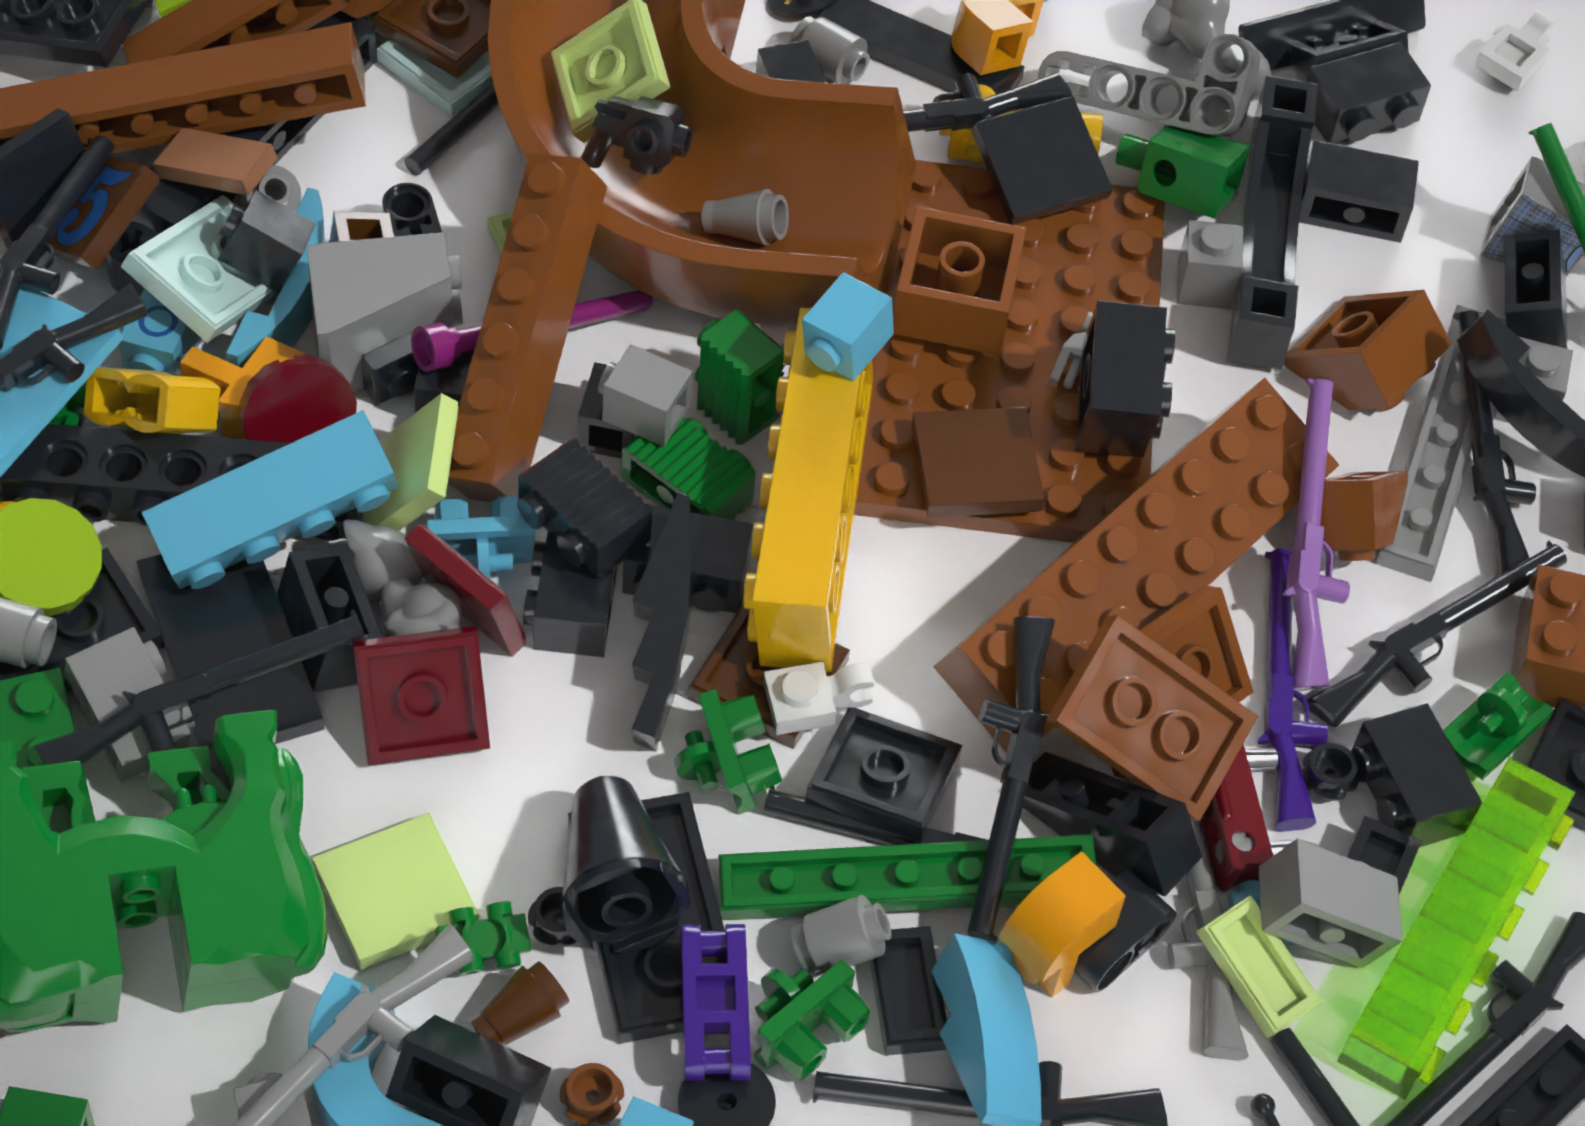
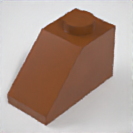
M1408 471L1350 472L1324 479L1320 526H1324L1323 541L1330 546L1332 551H1339V560H1371L1375 558L1374 550L1393 545L1407 489Z

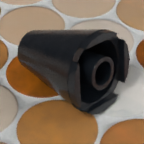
M598 776L580 786L573 798L561 903L563 921L568 935L581 946L593 950L592 941L612 944L613 953H628L651 947L671 936L680 927L678 917L685 908L689 911L691 905L688 884L632 784L616 776Z

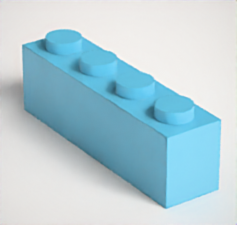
M364 410L149 508L143 511L142 515L179 589L181 590L191 585L192 589H201L219 581L225 576L224 569L246 559L249 564L273 556L281 549L279 543L302 534L304 538H309L327 531L336 523L335 517L356 508L358 512H366L379 507L390 499L389 492L397 489L398 484L394 471Z

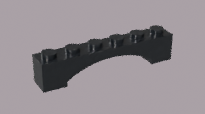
M1265 76L1253 122L1242 220L1243 270L1233 301L1227 360L1282 369L1294 332L1299 288L1295 281L1297 238L1307 159L1315 123L1318 84Z

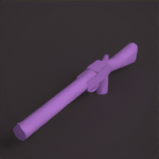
M1307 378L1305 380L1310 387L1297 524L1294 533L1293 553L1289 554L1287 589L1283 592V596L1293 595L1298 629L1292 674L1293 690L1318 689L1330 686L1317 598L1343 604L1348 599L1350 593L1348 581L1332 578L1333 552L1330 546L1323 541L1324 526H1320L1333 382L1327 379ZM1322 549L1326 554L1325 576L1320 575Z

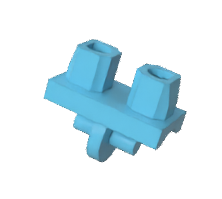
M518 496L498 497L496 500L491 501L492 517L469 518L468 502L461 499H443L436 504L434 520H427L428 528L490 580V572L513 571V564L532 563L536 529L532 528L520 514L517 506Z

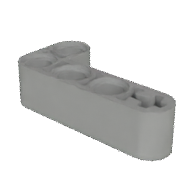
M1221 34L1214 37L1207 44L1197 80L1193 81L1070 51H1056L1049 54L1042 61L1039 67L1038 79L1059 73L1060 70H1071L1079 74L1091 76L1088 86L1066 82L1071 89L1076 103L1216 137H1228L1239 131L1246 120L1260 66V56L1257 48L1250 41L1234 34ZM1238 45L1244 55L1242 66L1232 74H1225L1220 66V57L1225 49ZM1123 74L1128 82V91L1120 101L1112 102L1106 92L1107 84L1114 75ZM1172 85L1178 92L1179 102L1171 113L1163 115L1157 108L1156 99L1158 93L1164 87ZM1223 97L1230 106V115L1224 124L1213 127L1207 119V108L1214 99Z

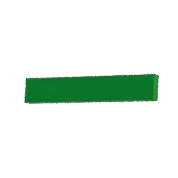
M1093 834L1015 838L1000 906L1019 905L1043 880L1081 851L1096 865ZM989 840L718 854L722 920L805 916L859 895L865 896L871 904L879 903L885 912L973 907Z

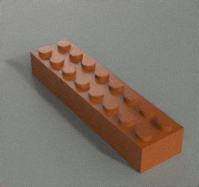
M1263 378L1223 410L936 663L933 668L977 719L985 699L1016 708L1013 619L1020 616L1055 619V624L1040 676L1041 714L1049 715L1106 616L1118 615L1136 629H1142L1203 586L1210 585L1299 503L1306 425L1267 379ZM1328 450L1325 478L1340 465ZM1046 722L1042 738L1055 726ZM981 723L994 738L996 728ZM1001 730L998 744L1007 753L1011 733Z

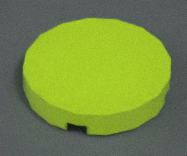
M29 498L4 507L0 511V597L42 608L44 615L48 617L70 611L80 604L84 597L93 589L101 571L102 545L94 526L78 510L56 500Z

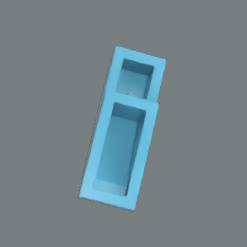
M954 933L931 971L951 1013L940 1031V1036L980 1123L995 1126H1040L1042 1123L1041 1082L1037 1043L1030 1006L1011 951L1004 943Z

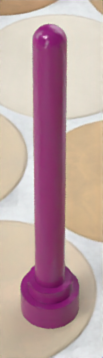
M640 290L577 303L573 310L569 328L647 311L653 304V297ZM441 322L416 327L411 336V348L417 365L425 372L450 367L454 360L460 358L462 352L475 350L481 325L456 330L453 326H446Z

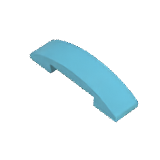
M307 187L296 213L316 223L307 245L326 243L323 208L319 191ZM307 246L302 257L285 281L269 316L246 311L226 352L227 362L243 368L266 336L292 348L301 338L313 318Z

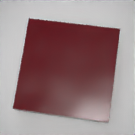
M418 524L404 538L426 583L444 582L458 594L463 617L511 657L527 643L523 629L504 590L425 525L421 526Z
M476 626L353 642L368 765L490 749Z

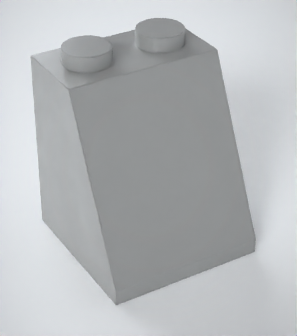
M444 232L307 245L317 356L329 361L345 376L354 395L364 390L362 355L413 332L418 326L441 322L446 326L463 324L459 290L451 291V289L462 288L458 254L448 255Z

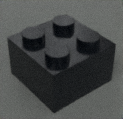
M1097 300L1082 345L1075 451L1143 458L1151 438H1160L1163 417H1169L1172 402V383L1164 382L1166 364L1172 363L1175 349V329L1166 328L1167 307Z

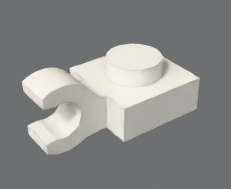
M1539 9L1521 30L1506 23L1481 49L1475 66L1514 90L1519 91L1546 62L1550 50L1546 46L1550 36L1546 35V33L1553 27L1557 19Z
M823 662L764 672L763 685L776 735L836 725V709L845 707L856 708L873 703L870 688L874 687V679L869 662L847 665L828 677Z

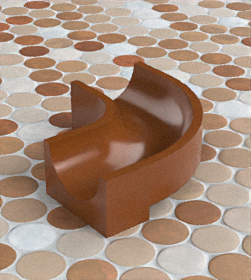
M491 0L488 26L491 77L499 107L525 168L530 153L581 157L588 141L583 143L572 135L551 51L629 0ZM642 0L647 4L671 87L654 99L679 105L685 113L684 123L693 126L692 143L685 158L676 156L668 165L663 167L662 172L652 175L632 170L630 168V160L623 158L624 147L611 145L600 168H591L607 185V190L588 256L609 273L641 292L677 307L721 319L734 310H739L753 323L760 324L762 331L776 343L783 344L785 343L787 330L796 331L800 308H812L843 272L887 295L916 169V162L898 87L776 79L754 73L736 64L730 58L746 0ZM770 189L773 194L783 195L787 201L789 209L787 233L783 239L773 240L770 245H763L721 234H707L702 226V208L707 200H721Z

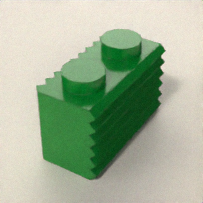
M734 310L722 320L715 319L709 322L700 332L697 338V345L701 348L700 364L695 372L694 379L698 382L697 410H704V417H712V424H720V431H728L727 437L735 438V444L744 445L774 423L780 416L776 410V392L778 379L784 375L782 371L785 367L783 364L784 349L742 312Z
M683 417L664 447L637 436L622 449L621 476L664 508L671 509L677 493L680 492L689 496L690 511L692 513L734 520L737 514L742 513L744 508L750 506L753 501L756 472L749 460L735 449L727 450L726 446L721 447L717 440L710 438L704 426L693 418L688 417L685 419Z

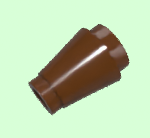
M538 961L529 969L521 966L479 1012L480 1015L470 1021L477 1034L506 1046L560 1018L559 1010L567 1005L570 1000L553 974L543 963Z

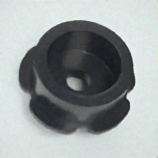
M1337 743L1321 744L1308 752L1302 763L1305 767L1302 769L1307 790L1315 792L1324 800L1338 801L1344 799L1347 792L1354 791L1359 784L1360 778L1357 774L1358 763L1356 757L1343 745ZM1324 772L1332 773L1335 777L1328 778Z
M553 887L545 890L538 896L528 911V923L534 927L533 936L538 942L548 947H555L557 944L569 947L578 943L568 935L564 922L557 924L553 921L556 916H562L563 887Z

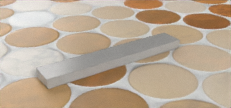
M1457 305L1454 312L1460 313L1473 309ZM1474 310L1479 313V317L1483 314V312ZM1497 317L1507 326L1505 319ZM1454 318L1451 319L1447 332L1452 345L1439 358L1405 467V471H1408V484L1393 545L1381 548L1376 561L1377 565L1429 582L1432 581L1438 565L1472 450V435L1462 356L1457 343L1459 338L1458 324Z

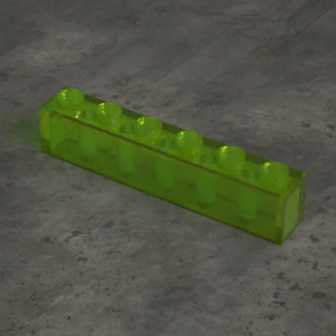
M1511 757L1508 758L1351 1031L1337 1062L1406 1100L1417 1079L1429 1085L1447 1052L1436 1046L1443 1031L1453 1036H1456L1474 1004L1463 998L1464 993L1470 983L1481 989L1484 986L1499 958V955L1490 951L1489 948L1496 936L1508 942L1525 911L1524 908L1514 903L1521 891L1531 896L1534 895L1550 866V863L1540 859L1544 849L1548 846L1558 851L1575 821L1572 817L1564 814L1575 794L1574 791Z

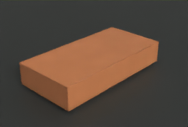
M182 128L154 161L153 166L158 176L161 177L160 179L249 195L278 157L270 143Z

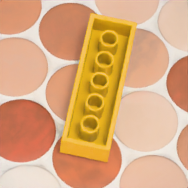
M800 308L796 331L787 330L785 336L784 364L790 365L788 377H779L777 384L776 410L777 412H782L780 425L772 424L770 427L769 460H774L772 473H763L760 507L761 509H766L764 523L755 522L752 557L758 559L756 573L746 574L743 604L744 609L750 610L748 641L757 642L760 666L788 668L823 662L825 671L832 672L873 389V365L871 360L854 381L835 371L828 372L817 367L809 357L805 356L802 319L811 308Z

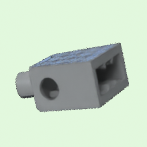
M1532 156L1490 216L1480 255L1504 263V235L1560 230L1565 274L1567 277L1582 256L1585 257V253L1545 162ZM1578 181L1585 197V185Z

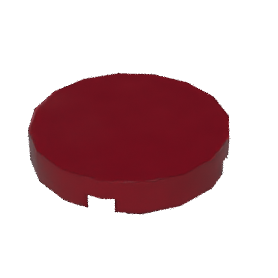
M308 354L293 355L295 359H287L279 362L277 359L264 365L248 381L239 402L241 427L247 440L293 443L356 414L357 400L349 382L329 361Z

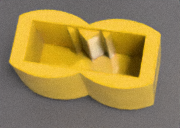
M100 367L87 379L84 414L92 422L99 425L131 427L143 433L205 435L217 430L221 389L211 380L202 377L175 376L158 370Z

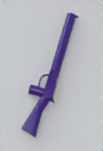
M1285 548L1265 552V557L1270 560L1267 705L1264 712V734L1257 741L1258 744H1269L1270 748H1274L1278 755V765L1276 766L1278 780L1275 830L1279 832L1304 830L1316 824L1315 814L1295 745L1317 747L1327 743L1328 725L1309 722L1308 700L1302 693L1293 690V675H1291L1293 595L1283 596V592L1287 589L1289 554H1292V551ZM1293 698L1299 700L1304 707V722L1292 720Z

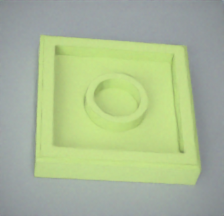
M642 0L627 1L551 51L572 135L583 143L590 139L595 129L592 124L598 112L594 106L600 99L609 101L613 96L637 101L641 96L654 99L671 88L647 4Z
M441 393L379 440L394 471L398 488L389 492L391 497L384 504L364 512V523L373 526L393 527L400 531L446 497L459 408L457 401Z
M430 813L423 814L312 857L318 880L360 970L432 943L436 938V928L450 924L448 913L450 910L473 907L475 920H479V913Z

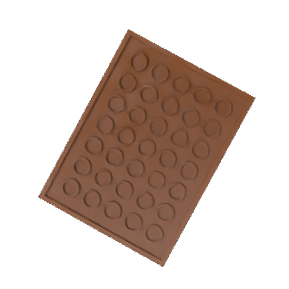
M915 160V174L887 294L892 297L893 312L897 287L917 206L1009 224L987 169ZM1111 184L1113 191L1107 199L1014 224L1015 226L1027 229L1001 355L893 334L872 359L873 389L854 515L1074 543L1151 475L1153 438H1151L1143 458L1075 451L1080 370L1072 388H1065L1063 382L1072 363L1068 359L1057 387L1049 385L1048 382L1064 343L1073 334L1081 333L1088 312H1094L1097 300L1160 306L1165 201L1142 194L1136 187ZM1026 407L1044 495L1042 511L927 518L911 425L913 413Z

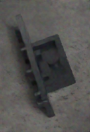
M1329 0L1242 23L1238 27V35L1250 41L1264 55L1271 70L1293 64L1309 72L1310 67L1402 42L1407 51H1409L1408 33L1422 30L1426 26L1425 1Z

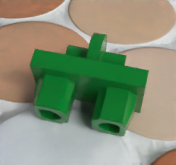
M1507 672L1443 729V732L1470 781L1474 782L1478 777L1483 781L1550 719L1554 709L1547 703L1538 701L1528 695L1517 679Z
M716 689L698 695L713 741H704L703 734L699 730L687 733L685 735L687 748L679 752L674 759L677 775L686 780H698L700 789L705 792L711 791L718 786L715 774L722 770L739 815L757 809L752 795L764 791L783 780L770 743L741 754L738 752L736 742L766 732L754 695L731 699L721 703Z
M841 959L815 982L811 974L803 968L791 978L778 969H771L761 978V987L766 998L755 1007L757 1015L765 1023L757 1030L761 1047L754 1052V1058L766 1070L778 1062L798 1079L804 1080L821 1065L827 1053V1047L812 1034L813 1031L825 1023L843 1042L850 1041L868 1024L870 1009L858 993L852 989L855 971Z

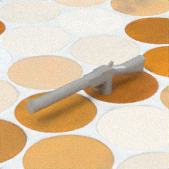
M1191 820L1202 858L1187 873L1193 898L1191 901L1192 907L1185 911L1181 920V929L1185 942L1168 944V960L1172 969L1206 965L1204 1054L1211 1058L1235 1061L1248 1058L1249 1054L1231 997V984L1201 939L1190 941L1185 920L1190 914L1194 913L1198 930L1222 914L1198 821Z
M448 924L405 972L370 992L367 986L362 983L360 994L333 1019L334 1024L233 1126H271L328 1067L332 1070L342 1058L348 1061L361 1060L368 1056L382 1040L397 1052H400L405 1038L415 1030L390 1011L474 960L470 948L451 924ZM370 1030L377 1035L363 1051L354 1054L348 1053Z

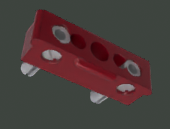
M1243 744L1200 820L1217 887L1223 892H1228L1232 886H1238L1244 881H1259V866L1294 841H1269L1251 770L1276 768L1278 765V755L1274 748L1245 749Z

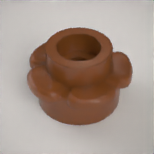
M586 1063L575 1068L569 1077L563 1081L560 1087L559 1098L561 1103L566 1105V1115L573 1122L582 1126H589L592 1122L604 1125L614 1120L620 1113L621 1106L619 1101L624 1098V1087L621 1080L607 1066L599 1063ZM590 1092H595L598 1095V1099L589 1101L586 1095Z

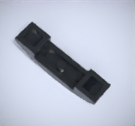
M1487 309L1457 339L1458 346L1471 374L1493 406L1515 430L1552 460L1585 478V420L1519 362L1530 346Z

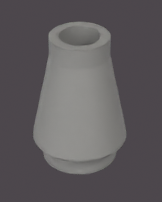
M770 189L721 200H707L702 208V226L707 234H721L763 245H770L773 240L783 239L787 233L789 225L788 204L783 195L773 194Z

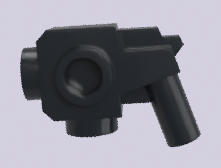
M613 96L609 101L600 99L594 106L598 112L592 124L595 129L580 158L589 167L600 168L611 145L624 147L623 158L630 160V168L642 174H658L676 156L686 157L692 143L693 126L684 123L685 113L679 105L641 96L637 101Z

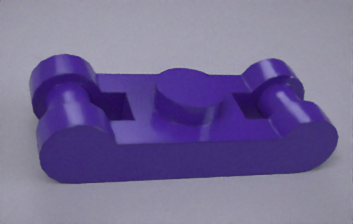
M700 924L681 925L680 960L684 1081H704L705 1074H729L730 1081L750 1080L751 1049L745 924H726L725 931H701ZM725 956L726 964H702V957ZM704 1034H729V1047L704 1048Z

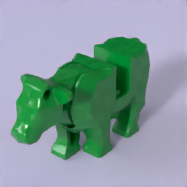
M276 710L223 715L216 719L212 740L215 757L223 765L231 783L230 792L211 771L208 745L149 752L145 770L147 787L167 800L173 808V812L161 820L150 817L119 815L83 824L86 797L80 790L82 777L80 761L17 768L15 743L11 740L0 741V1030L4 1029L7 1032H29L72 1021L117 1022L123 968L116 923L125 928H138L152 924L158 917L167 916L183 1012L212 1004L253 1002L289 989L295 977L308 974L315 969L324 956L328 937L324 894L312 861L299 834L303 811V774L297 760L285 748L278 749L275 745L277 733Z

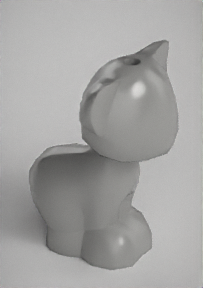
M1156 0L1142 25V36L1157 45H1169L1178 38L1195 57L1202 60L1207 44L1214 37L1225 34L1230 0ZM1233 45L1223 51L1220 57V66L1225 74H1232L1241 68L1244 59L1242 49L1238 45ZM1258 51L1260 66L1250 102L1260 98L1265 76H1272L1270 65L1260 51Z
M347 519L343 522L347 543L351 549L350 553L369 601H380L381 615L388 637L460 628L463 612L460 597L444 582L418 584L423 575L404 539L406 537L405 534L393 527L373 526L358 520Z

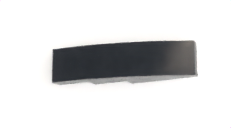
M680 492L676 495L632 600L634 615L649 621L632 662L634 679L649 684V687L631 730L634 743L657 751L677 692L690 626L694 575L689 496Z

